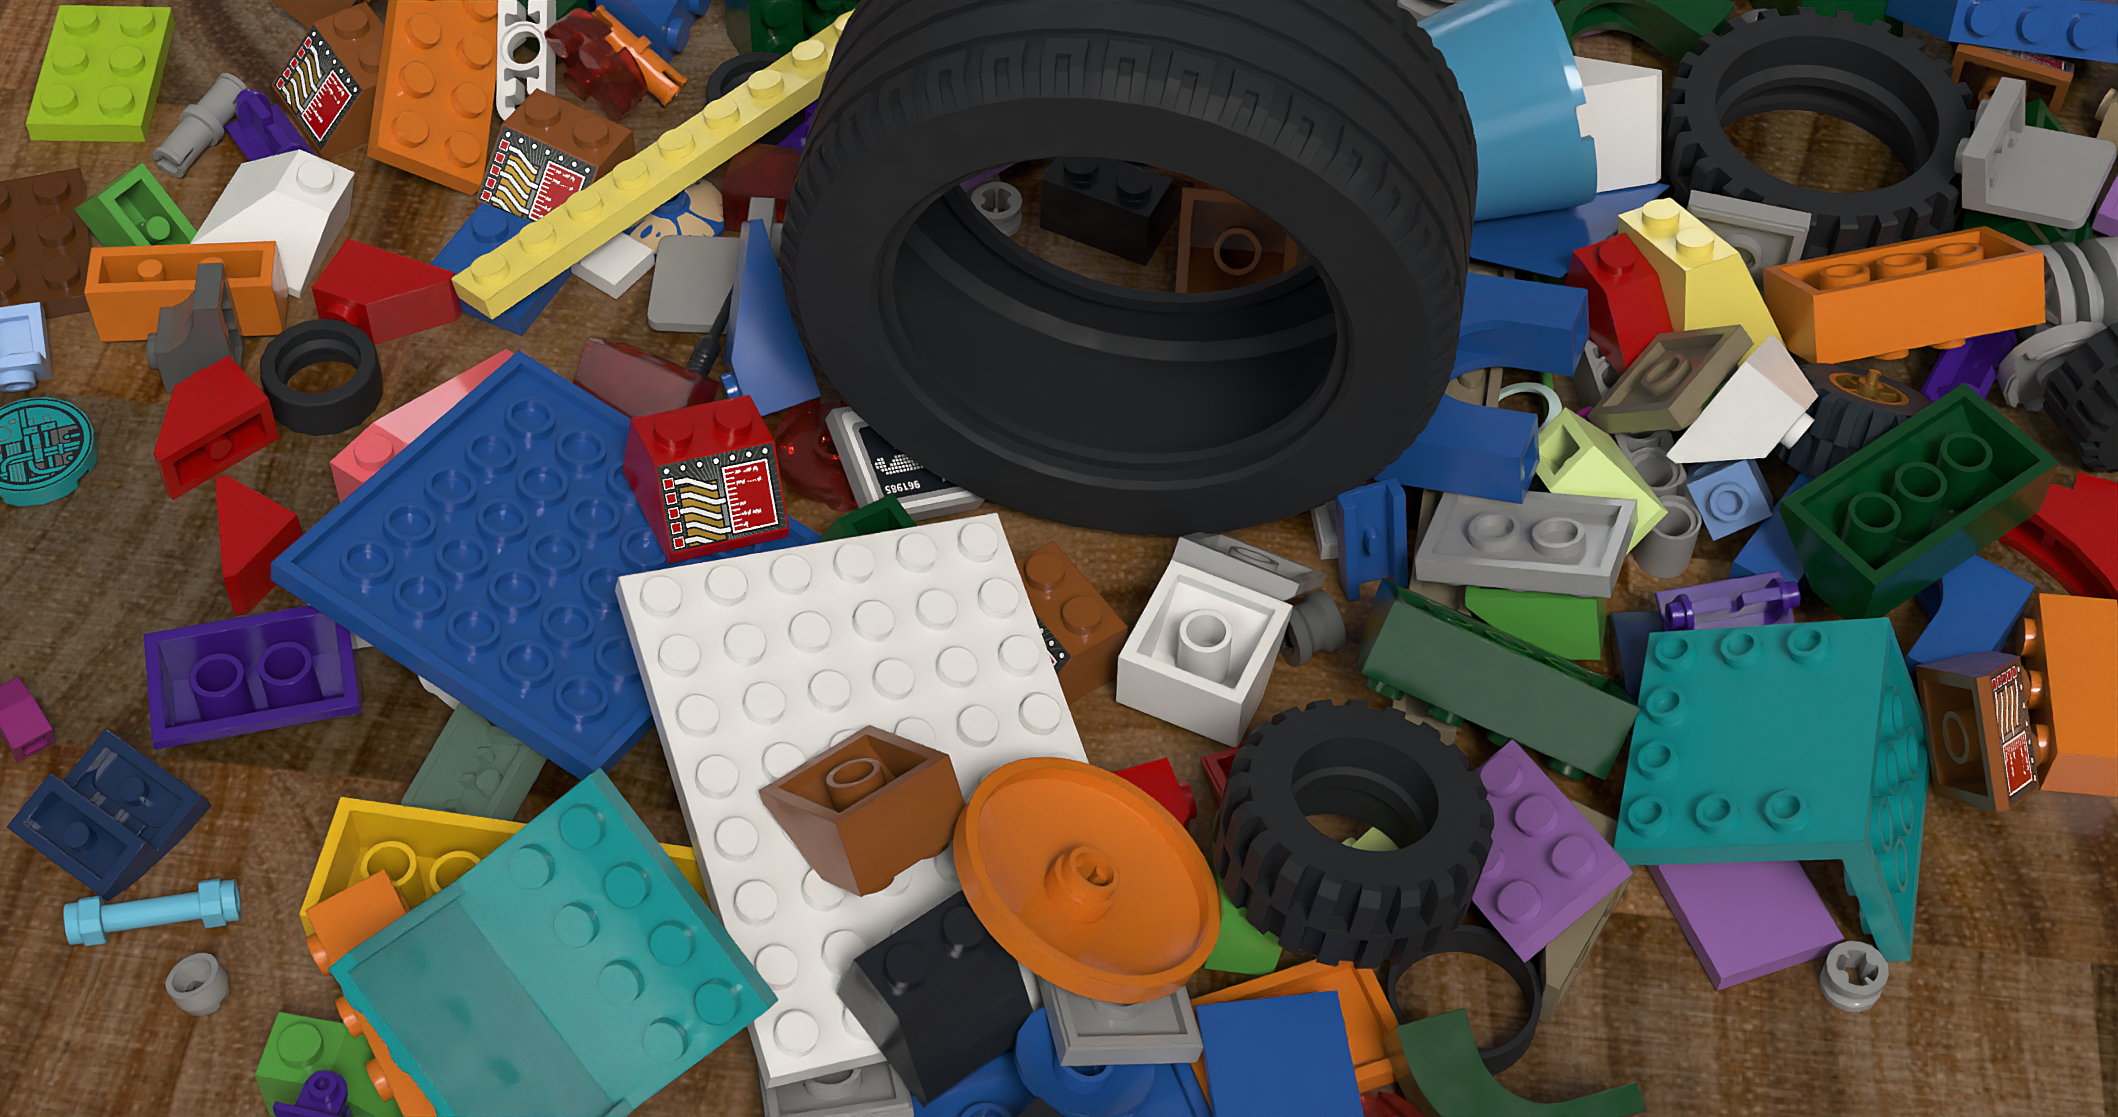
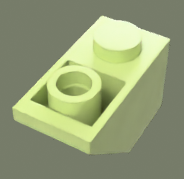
M1565 407L1538 435L1540 461L1536 473L1551 493L1637 500L1638 522L1626 555L1668 513L1612 437Z

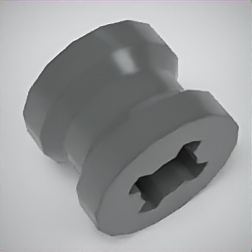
M1319 589L1306 594L1302 603L1292 606V613L1279 651L1284 659L1293 667L1310 662L1312 654L1322 650L1329 654L1343 649L1346 644V632L1342 617L1333 599L1326 591Z

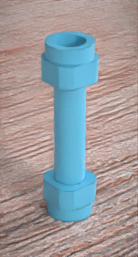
M221 878L199 881L198 892L109 905L104 904L102 896L81 898L78 902L68 903L64 906V926L67 940L70 945L83 943L85 946L108 943L109 932L198 919L203 920L205 928L226 926L228 922L241 920L242 917L238 883L236 879L222 881Z

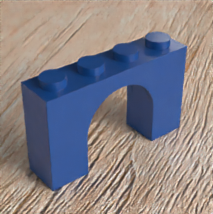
M1888 0L1886 15L1947 41L2118 64V0Z
M1467 272L1459 342L1450 382L1472 370L1495 366L1574 376L1589 338L1588 289ZM1444 393L1435 414L1431 416L1427 427L1421 434H1418L1411 447L1403 450L1400 458L1394 463L1387 465L1383 472L1374 477V480L1383 481L1397 477L1402 485L1523 504L1540 461L1537 414L1469 404Z
M1803 473L1798 475L1773 508V516L1764 520L1733 561L1728 580L1781 570L1784 582L1795 581L1799 589L1800 599L1803 597L1810 584L1779 512V506L1783 499L1813 481V478ZM1975 554L1914 595L1926 614L1928 626L1908 653L1905 664L1920 707L1921 701L1915 666L1984 651L2000 652L2017 628L2018 621L2024 614L2035 585L2016 576L2010 570L1999 567Z

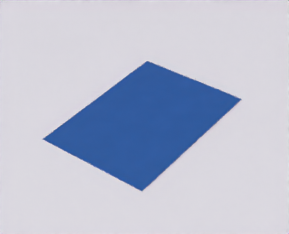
M1653 183L1596 193L1591 203L1582 206L1475 221L1469 257L1561 278L1569 271L1574 250L1608 239L1618 230V215L1643 207L1670 186Z

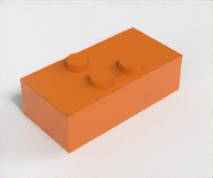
M1987 226L1762 268L1764 303L1787 349L1811 364H1835L1871 356L1879 360H1895L1908 356L1909 349L1929 346L1936 349H1952L1965 345L1966 338L2046 323L2044 252Z

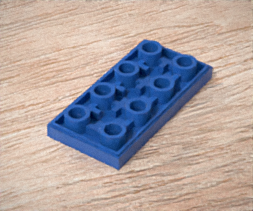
M1337 990L1196 1006L1195 1020L1204 1047L1201 1056L1213 1117H1364Z

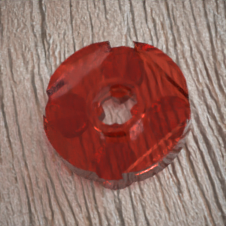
M575 8L544 31L545 39L568 68L563 74V78L570 90L581 100H587L592 96L602 104L604 109L613 118L620 120L638 106L642 98L647 95L648 88L645 77L634 56L626 46L617 53L605 39L613 31L602 20L584 9Z
M817 397L793 407L783 417L777 427L776 454L780 477L790 489L806 499L818 503H826L830 509L837 512L850 511L858 507L842 462L839 455L829 454L825 448L828 444L835 447L825 419L832 409L848 407L849 405L842 399L841 402L830 401L821 404V397Z

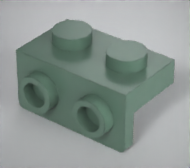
M459 703L404 795L401 805L513 821L533 783L538 778L547 758L500 727L491 726L486 718L466 705Z

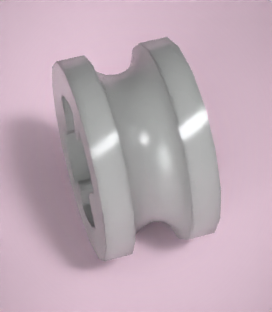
M998 181L987 182L978 186L972 192L970 199L973 204L1002 233L1009 237L1020 229L1022 223L1021 193L1014 186ZM994 208V212L986 211L988 209ZM999 208L1006 210L998 213Z
M1861 941L1839 943L1830 950L1819 977L1820 990L1824 997L1839 1009L1847 1012L1868 1010L1878 1002L1889 976L1888 964L1883 955L1869 944ZM1846 967L1859 970V980L1863 981L1861 986L1849 983V975L1845 972Z

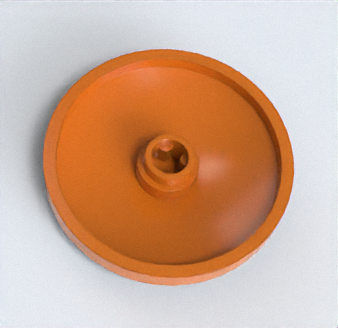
M1057 757L1020 759L1005 764L989 774L976 788L958 817L954 831L953 856L958 879L968 903L993 938L1017 961L1045 980L1072 993L1098 1001L1121 1004L1145 1003L1164 998L1185 986L1213 951L1219 936L1221 922L1219 893L1212 871L1203 853L1179 821L1159 802L1129 781L1097 766L1076 760Z

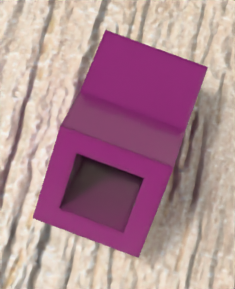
M19 677L0 685V735L17 763L56 743L53 729L32 694Z

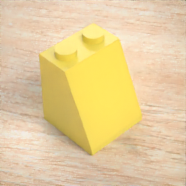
M1672 198L1653 200L1646 203L1643 207L1618 215V235L1626 233L1659 275L1674 332L1741 324L1754 344L1737 363L1739 368L1771 334L1781 341L1787 349L1740 253Z

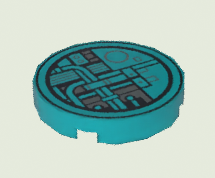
M50 397L21 399L0 407V497H2L4 503L18 507L47 504L69 495L80 486L78 479L85 474L87 469L89 474L92 472L97 463L98 441L87 415L73 404Z

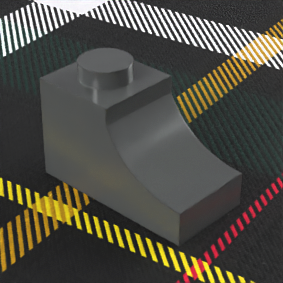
M223 263L198 264L193 293L176 306L160 307L157 332L148 334V363L151 369H159L167 394L173 392L176 384L228 355L243 370L246 344Z

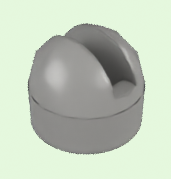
M198 953L183 959L171 970L166 979L167 993L180 1009L192 1016L214 1014L220 1009V1002L223 999H227L230 993L227 973L216 958L208 953Z

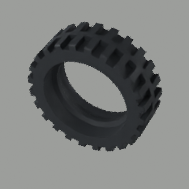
M1797 7L1795 15L1780 16L1777 9L1759 11L1756 22L1748 24L1742 17H1738L1725 23L1722 37L1717 36L1712 31L1705 34L1698 40L1695 54L1686 52L1679 63L1677 75L1672 79L1661 126V179L1657 183L1669 185L1670 187L1662 192L1658 199L1663 200L1670 197L1686 210L1691 190L1811 213L1809 231L1800 261L1956 232L1964 208H1962V174L1954 171V161L1961 139L1964 137L1971 138L1975 130L1974 125L1978 109L1969 110L1974 94L1966 82L1956 84L1952 82L1951 76L1954 67L1942 56L1932 60L1924 54L1926 47L1924 42L1912 35L1904 41L1890 34L1892 25L1877 19L1870 26L1853 21L1854 13L1836 10L1835 17L1821 16L1815 14V7ZM1775 110H1802L1830 115L1848 121L1881 140L1900 159L1910 177L1892 186L1868 192L1832 193L1807 189L1778 179L1751 163L1733 146L1724 133L1723 128L1746 116Z

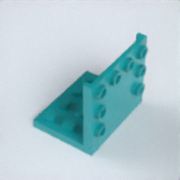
M1889 617L1650 633L1638 700L1640 710L1635 718L1614 850L1628 866L1842 859L1846 891L1849 896H1857L1860 903V922L1863 933L1865 935H1873L1877 948L1886 962L1911 961L1930 760L1922 709Z
M601 768L587 776L457 881L346 953L328 968L341 985L347 1002L356 1011L365 1016L388 1046L389 1054L394 1063L403 1072L412 1077L435 1107L437 1117H626L647 1099L769 1010L779 1000Z

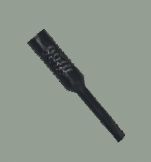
M733 286L709 334L698 340L687 366L672 393V398L683 406H694L708 374L721 351L719 339L729 320Z

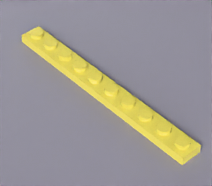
M855 9L840 15L834 23L809 40L797 44L791 52L767 68L755 72L746 82L722 98L710 102L705 106L704 110L677 128L665 132L659 140L631 159L616 165L613 171L586 189L571 195L565 203L538 221L523 227L517 235L490 253L478 257L469 267L451 278L458 297L493 320L819 98L838 39L848 18Z

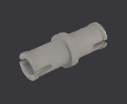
M222 73L217 78L216 83L196 105L189 104L179 115L180 124L160 147H157L152 152L153 160H158L157 166L172 177L182 178L186 174L187 169L207 146H215L223 138L225 132L223 127L236 114V97L247 86L234 75Z

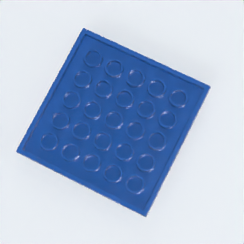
M517 351L271 562L270 580L580 780H584L599 768L607 774L655 725L615 592L618 577L815 544L822 536L787 515L789 523L787 538L668 563L622 471L631 419L523 352Z

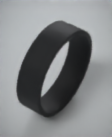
M1460 924L1457 929L1450 931L1448 939L1433 951L1423 953L1420 950L1417 959L1391 965L1384 995L1399 1025L1407 1024L1408 1022L1397 1002L1395 986L1403 973L1419 960L1443 952H1464L1481 956L1499 965L1512 976L1521 988L1528 1006L1529 1021L1513 1040L1498 1048L1479 1052L1485 1067L1493 1076L1514 1065L1529 1048L1542 1008L1541 983L1531 961L1528 960L1524 963L1502 935L1487 928Z

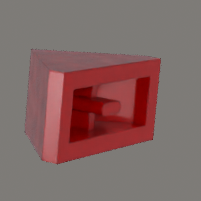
M230 476L215 477L223 580L234 615L248 614L277 585L270 580L271 562L303 536L298 516L294 512Z

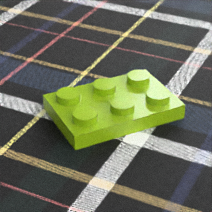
M59 5L26 121L30 139L43 141L146 142L176 24L172 8Z

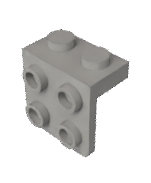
M2002 77L1991 99L1984 98L1981 101L1976 113L1975 130L1971 138H1962L1956 151L1954 171L1962 174V208L2066 229L2082 227L2116 160V145L2107 140L2025 125L2026 81Z
M751 197L748 220L763 219L777 262V259H780L783 223H776L775 198ZM666 235L662 237L658 245L647 313L649 326L657 331L709 333L734 284L740 238ZM728 323L722 334H727Z

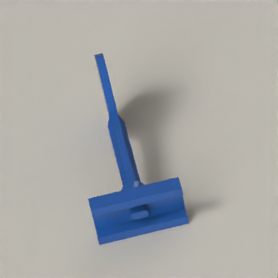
M1397 477L1360 486L1335 496L1339 582L1347 601L1360 599L1359 584L1389 576L1393 583L1403 587L1408 586L1406 496Z

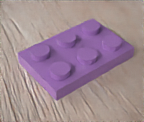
M1512 739L1476 769L1488 792L1486 800L1489 801L1493 809L1495 826L1491 834L1493 843L1472 901L1523 962L1526 963L1630 877L1633 872L1619 854Z

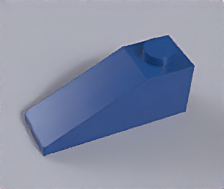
M761 218L742 222L723 357L728 373L719 375V380L725 399L750 395L760 415L764 416L820 397L821 395L806 349L799 338V330L793 325L791 311L785 300V288L782 285V277L763 219Z

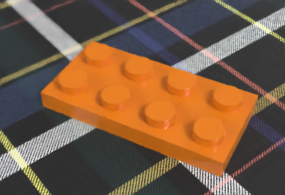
M388 0L367 157L471 196L479 190L485 174L497 75L498 0Z

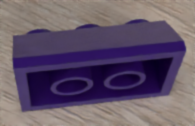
M310 605L144 634L151 734L155 750L362 713L365 696L356 636Z

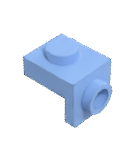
M40 302L0 307V391H25L36 386L35 381L52 379L47 326L43 306Z

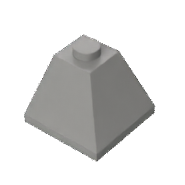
M1197 532L1181 536L1172 557L1174 561L1283 602H1288L1324 586L1328 575L1222 532Z

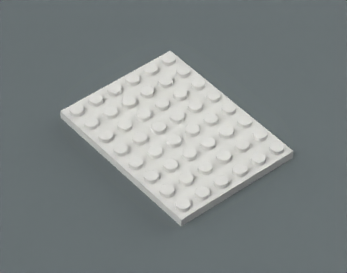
M997 513L618 577L615 592L712 912L779 999L769 1010L747 1025L766 1089L888 1061L838 996L839 988L856 957L962 890L954 862L953 840L949 842V846L944 852L935 857L920 860L896 875L890 886L877 893L859 897L820 878L763 804L759 790L868 725L949 754L965 804L989 774L1005 764L1020 759L1057 757L1089 764ZM1018 961L1033 1011L1044 1007L1037 975Z

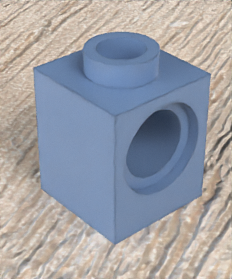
M1755 459L1708 461L1688 467L1686 485L1713 541L1773 516V497Z

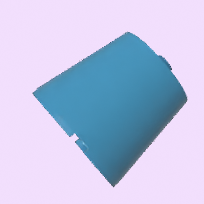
M1461 0L1418 20L1417 26L1424 28L1431 36L1433 47L1441 50L1446 59L1447 67L1453 71L1457 78L1458 89L1463 92L1467 110L1472 120L1473 134L1477 144L1479 172L1474 222L1571 208L1591 203L1597 192L1598 173L1595 143L1591 135L1581 137L1575 107L1587 103L1568 39L1551 0Z

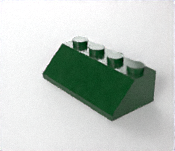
M1963 383L1780 502L1779 512L1812 591L1844 620L1882 618L2039 512L2060 462L1968 385Z
M1382 578L1355 660L1360 672L1368 676L1364 683L1367 687L1397 701H1401L1404 693L1426 701L1428 705L1425 711L1447 724L1461 728L1465 719L1483 726L1489 729L1486 738L1502 748L1514 739L1523 750L1528 746L1549 755L1546 764L1573 779L1582 781L1587 772L1606 780L1640 710V707L1618 681Z

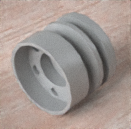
M2118 235L2084 239L2078 246L2073 242L2029 245L2044 252L2046 323L2016 328V346L2033 335L2058 325L2086 321L2099 322L2108 327L2118 322Z

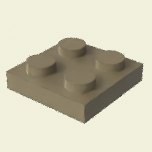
M1741 324L1657 334L1587 417L1593 425L1607 434L1628 432L1637 434L1643 431L1668 429L1678 431L1684 429L1701 415L1703 410L1701 405L1712 392L1729 381L1739 368L1737 363L1754 343Z

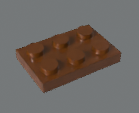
M80 168L0 181V307L40 302L45 310L46 319L90 311L84 292L91 248H93L91 230L74 210L87 200L86 186Z

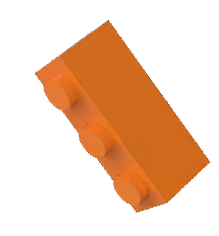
M255 241L91 248L84 294L100 342L147 340L149 333L157 332L160 307H173L186 300L195 290L198 264L223 263L243 336L279 335L285 330L289 290L277 242Z
M2038 593L2028 618H2020L2015 634V650L2017 656L2025 657L2026 672L2031 684V697L2027 702V708L2031 709L2032 725L2030 728L2038 740L2041 751V761L2037 767L2040 790L2118 797L2117 600Z

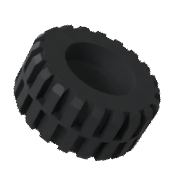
M1331 699L1308 703L1305 711L1302 712L1295 706L1274 715L1271 723L1267 721L1258 725L1247 736L1245 745L1238 749L1231 765L1213 830L1212 839L1215 847L1212 855L1215 869L1221 879H1225L1223 888L1237 909L1246 907L1247 913L1245 918L1262 935L1270 931L1279 937L1278 945L1289 952L1297 955L1301 949L1317 955V963L1334 967L1339 964L1340 960L1354 962L1355 969H1375L1380 967L1382 960L1389 959L1392 966L1417 959L1420 950L1426 953L1436 949L1448 939L1450 931L1459 927L1465 917L1493 843L1491 838L1495 826L1493 809L1489 801L1486 800L1488 792L1477 771L1468 772L1467 768L1470 762L1466 755L1454 743L1449 746L1445 745L1440 740L1441 734L1439 730L1424 721L1417 725L1406 720V712L1387 706L1385 711L1368 708L1369 701L1349 699L1345 702V705H1333ZM1316 814H1336L1358 819L1384 833L1399 849L1367 851L1341 844L1321 833L1305 817Z

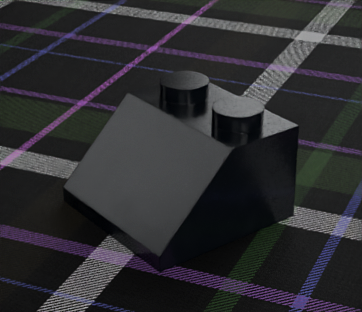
M1056 157L1041 178L1040 228L1146 266L1181 211L1182 187L1194 188V182L1138 162L1102 157Z
M960 890L856 957L837 993L923 1108L1015 1047L1018 1031L1028 1016L1034 1012L1018 961L987 931L968 903L963 890Z

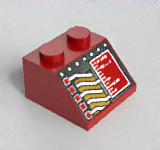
M750 395L631 418L622 471L668 563L788 537L789 523L775 442Z

